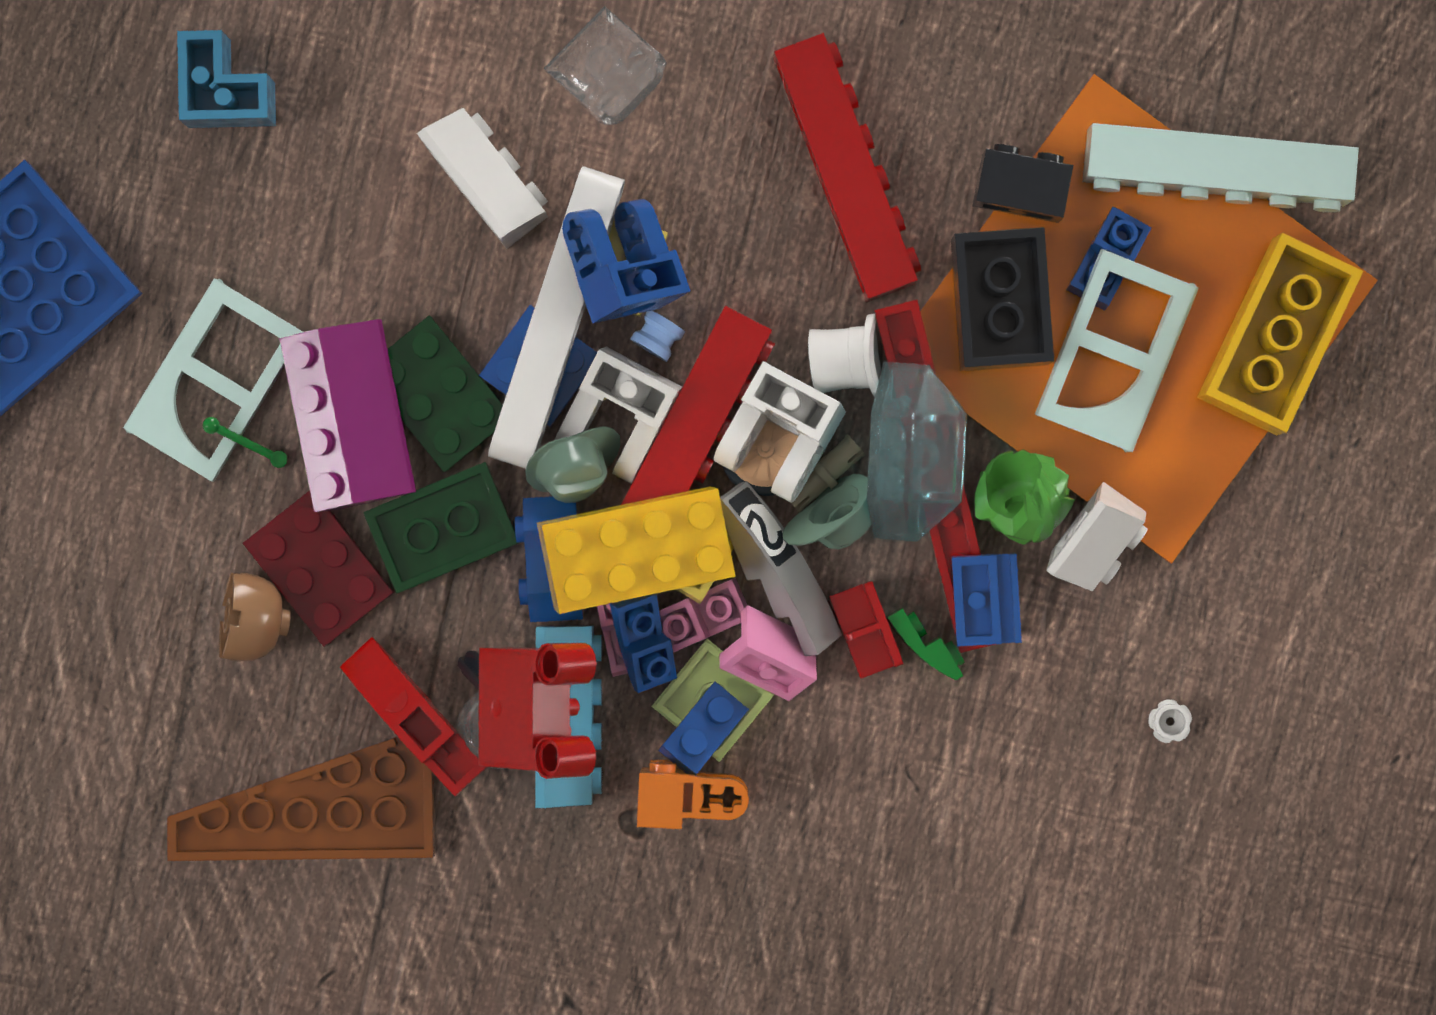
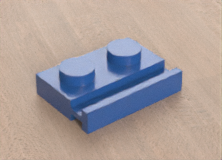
M1017 553L952 556L957 646L1022 643Z

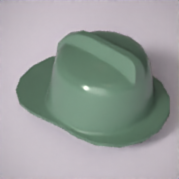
M601 426L570 437L548 442L539 448L529 459L525 469L526 480L533 489L549 492L558 501L576 503L585 500L594 494L605 482L607 468L616 458L621 445L620 435L611 427Z
M852 474L837 480L839 483L833 489L830 487L825 489L814 502L798 513L783 530V540L789 545L796 546L816 541L830 549H842L850 546L867 532L873 522L874 512L868 499L872 488L869 478L863 474Z

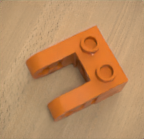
M650 760L649 767H642L639 772L637 827L682 829L683 818L733 820L743 815L749 804L747 786L743 779L735 774L699 771L697 775L686 774L681 769H677L676 764L670 760ZM703 784H710L709 794L721 795L724 793L725 787L730 786L733 787L734 794L741 797L733 799L732 806L723 805V798L709 797V806H702L704 800Z

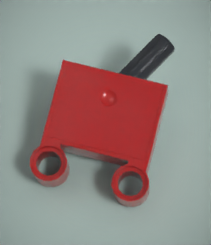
M546 643L541 645L540 648H479V654L476 651L470 650L467 651L465 656L459 657L457 666L461 669L462 674L479 691V766L537 771L545 779L585 777L593 772L596 763V750L593 742L584 735L571 736L572 730L570 727V716H576L580 710L578 700L570 698L571 685L589 683L596 672V655L589 644Z

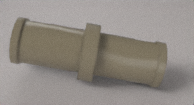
M848 434L818 461L796 500L791 503L799 513L828 487L833 489L839 483L836 480L858 460L866 456Z

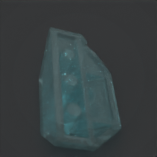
M883 363L871 411L867 503L874 538L918 542L962 502L967 413L928 364Z

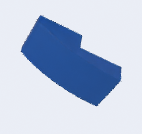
M1112 207L1066 290L1080 298L1082 297L1100 249L1134 261L1151 227ZM1112 272L1108 273L1095 305L1096 307L1104 311L1107 309L1124 277Z
M657 594L610 603L619 647L634 690L640 693L677 679L671 639L664 635L662 631Z

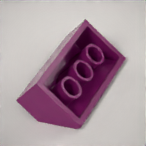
M376 319L318 328L279 338L314 512L340 510L415 493L416 488L382 320Z

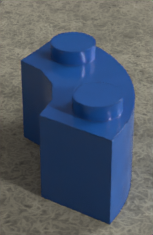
M553 496L523 498V516L515 517L516 543L525 544L527 577L519 579L520 605H528L530 622L583 619V609L559 614L554 610L537 522L577 514L576 503H564L556 500Z

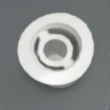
M875 314L867 315L865 326L845 329H809V366L812 384L816 390L826 393L849 388H870L874 397L884 396L877 346Z

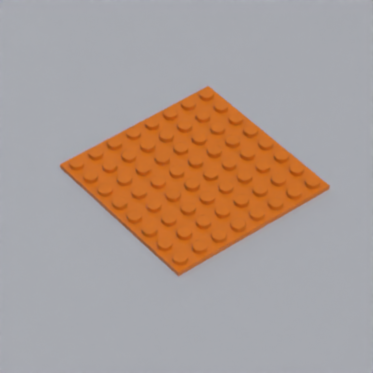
M1093 74L1033 156L1037 158L1039 152L1057 154L1064 157L1063 163L1074 165L1064 218L1059 223L993 211L979 230V232L1044 227L1054 362L1045 366L960 371L953 267L920 312L941 396L1015 451L1019 452L1024 449L1030 454L1037 453L1054 458L1055 467L1069 475L1067 488L1088 503L1102 482H1105L1146 511V520L1143 525L1148 530L1140 542L1172 564L1268 432L1197 398L1271 240L1281 233L1287 234L1363 271L1326 351L1378 280L1284 211L1269 206L1267 199L1252 198L1251 204H1233L1225 202L1226 195L1208 194L1207 200H1190L1181 198L1182 191L1164 190L1163 196H1146L1137 194L1138 187L1120 186L1119 192H1103L1094 190V183L1082 182L1087 129L1092 123L1171 130ZM1112 207L1151 227L1134 262L1184 282L1194 283L1199 287L1133 452H1125L1120 447L1035 415L1081 299L1066 289ZM1123 278L1107 309L1104 311L1095 306L1086 329L1148 353L1170 295ZM1079 346L1056 404L1084 408L1110 402L1122 395L1134 383L1140 370Z

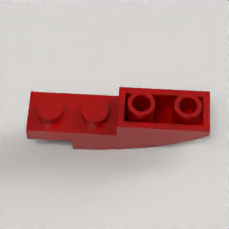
M373 637L340 666L341 670L415 757L432 771L454 797L458 796L488 768L487 766H479V754L431 703L432 701Z

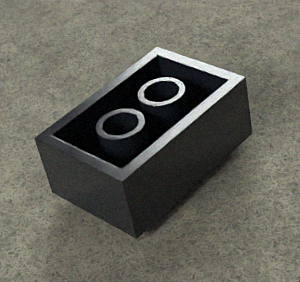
M1044 227L955 233L951 239L960 371L1045 366L1054 362Z

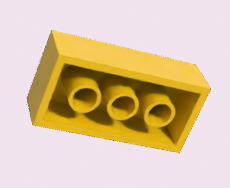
M1281 233L1274 237L1197 398L1276 436L1287 433L1363 271L1287 234Z
M706 487L537 522L554 610L559 614L736 577L718 488Z

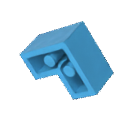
M222 30L177 31L179 120L188 128L276 126L275 82L267 73L231 74V40Z

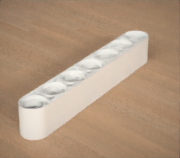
M582 166L565 216L570 212L594 209L602 217L609 236L615 210L623 193L625 180ZM562 226L488 452V457L525 469L529 459L540 447L586 306L564 240Z

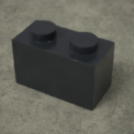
M995 144L993 150L986 148L981 158L972 207L1059 223L1064 218L1074 165L1063 163V156L1052 153L1039 152L1037 158L1020 155L1021 149L1010 145Z

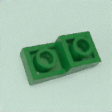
M899 608L886 616L889 624L901 640L926 664L954 680L963 677L959 666L965 662L952 640L944 644L940 637H936L924 644L921 637L925 636L927 632L914 611L906 615L903 608Z

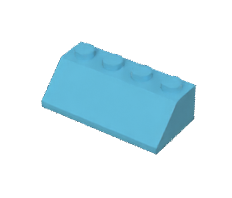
M594 626L536 627V648H540L541 645L546 643H586L594 650L596 661H602V635H594ZM593 677L587 684L571 685L570 698H576L580 704L578 714L570 716L571 736H587L593 742L595 750H602V723H594V706H602V679H594ZM594 767L593 772L589 776L545 779L535 771V808L592 805L594 794H602V767Z

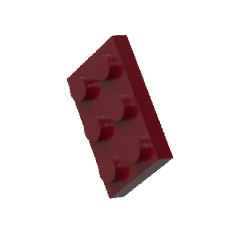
M310 490L242 543L323 647L329 645L395 593L331 511L314 512Z

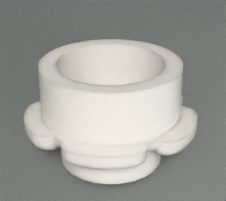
M1164 700L1158 704L1157 709L1151 710L1148 724L1154 730L1153 735L1159 741L1164 743H1170L1172 740L1181 741L1190 732L1192 716L1185 705H1178L1175 700ZM1169 717L1174 719V724L1171 726L1166 724V720Z

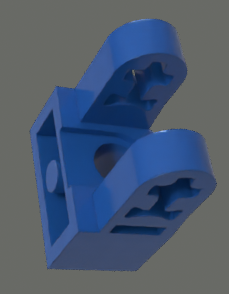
M645 199L622 202L615 210L614 222L625 253L626 260L617 262L603 219L596 210L585 209L570 212L564 218L562 226L564 240L592 324L660 309L691 292L677 251L668 250L655 210L650 202Z

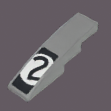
M747 481L741 482L721 496L720 500L725 526L747 580H761L775 618H790L804 656L819 655L842 635L827 599L797 546L789 545L783 540L784 527Z

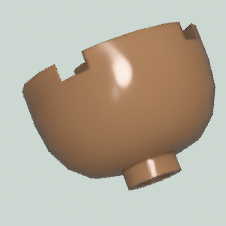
M231 573L227 581L222 605L226 607L224 621L220 620L219 657L237 662L254 661L266 656L275 648L279 635L287 636L291 613L290 610L282 609V597L274 584L263 577L253 574Z

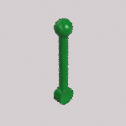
M207 417L203 421L202 427L206 433H218L270 459L271 464L276 468H282L287 464V455L282 450L272 451L221 426L215 417Z

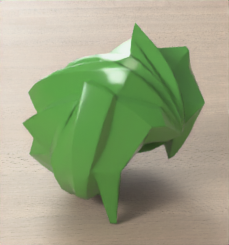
M1024 449L1014 454L1012 450L1001 453L989 462L985 471L980 473V480L974 495L975 517L979 520L989 521L994 530L1002 532L1009 539L1025 545L1032 541L1033 543L1042 542L1051 536L1053 530L1065 519L1073 506L1075 499L1069 497L1070 489L1067 488L1069 475L1055 467V461L1052 457L1037 453L1030 454Z

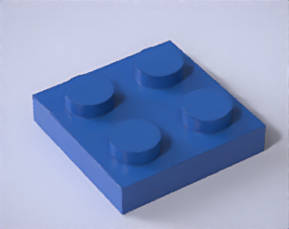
M532 305L528 306L479 375L505 395H507L535 309ZM576 337L547 423L550 427L553 426L579 390L597 354L595 350Z

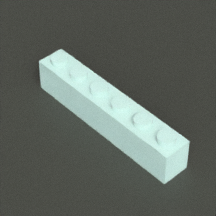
M1092 123L1087 129L1082 182L1094 183L1093 189L1103 192H1119L1120 186L1138 187L1137 194L1146 196H1163L1164 190L1182 191L1181 198L1190 200H1207L1208 194L1226 195L1225 202L1233 204H1251L1252 198L1270 199L1269 206L1276 208H1296V202L1313 203V210L1340 212L1341 206L1348 205L1355 198L1359 147Z

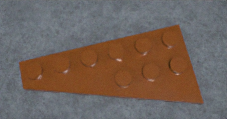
M398 737L167 817V861L433 858L435 856L434 774L415 757Z

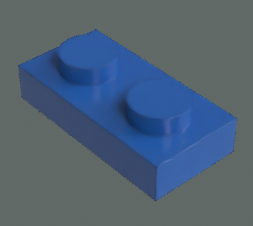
M715 681L658 751L686 774L697 775L749 709Z

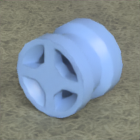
M652 310L647 311L644 316V326L641 330L635 331L630 340L667 362L671 356V346L675 341L682 339L685 331Z

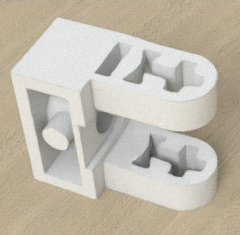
M604 347L598 350L555 440L588 430L600 405L606 399L635 413L634 418L638 422L612 474L632 484L682 386L620 353Z
M763 361L741 399L742 404L717 447L714 461L735 472L745 460L766 421L769 420L798 436L771 488L772 493L792 503L802 491L846 411L841 402Z

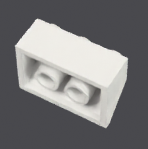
M461 108L423 128L417 135L505 248L508 249L548 217L542 208L548 201L532 181L526 186L515 174L521 167L505 147L500 151L495 149L488 140V137L494 133L478 113L470 117L465 109Z

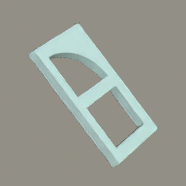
M1100 249L1035 415L1120 447L1125 452H1133L1199 287L1194 283L1184 282ZM1109 272L1170 295L1148 353L1086 329ZM1079 346L1140 370L1134 383L1122 395L1110 402L1084 408L1056 404Z
M215 278L123 427L127 433L134 434L211 482L216 480L237 443L223 437L210 459L191 443L181 426L176 406L177 389L183 373H186L241 407L229 430L242 436L285 366L280 344L250 392L194 358L195 353L218 315L226 305L279 338L303 332L228 287L221 279Z

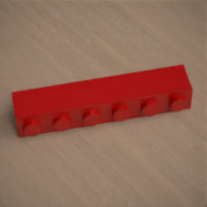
M824 33L774 51L773 60L865 302L868 303L915 285L918 281L915 273L922 271L921 265L913 246L906 249L900 234V232L906 230L903 217L897 205L890 208L884 191L890 189V184L883 166H874L869 150L875 148L867 124L859 126L853 109L859 108V103L851 83L843 85L838 68L844 65L836 43L828 44Z
M725 305L621 505L690 491L695 480L703 484L714 463V460L707 456L715 441L720 443L732 420L728 416L735 403L742 404L741 399L752 381L748 378L755 364L761 365L763 361L767 362L776 344L768 340L772 334V329Z

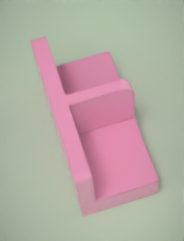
M747 606L741 611V637L719 654L720 669L787 701H790L817 680L816 655L804 656L792 626L751 606Z

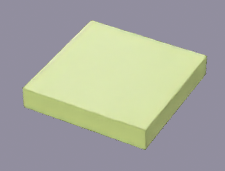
M707 638L677 674V679L671 681L651 707L677 727L708 688L716 681L749 709L713 753L712 757L720 762L775 694L720 669L719 654L723 651Z

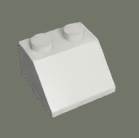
M1102 482L1051 551L1046 571L1057 578L1093 591L1100 581L1107 585L1122 564L1117 558L1126 546L1133 550L1146 534L1148 528L1143 525L1146 520V511L1105 482Z

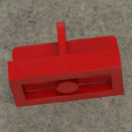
M872 581L829 596L860 679L893 666L897 667L904 664Z

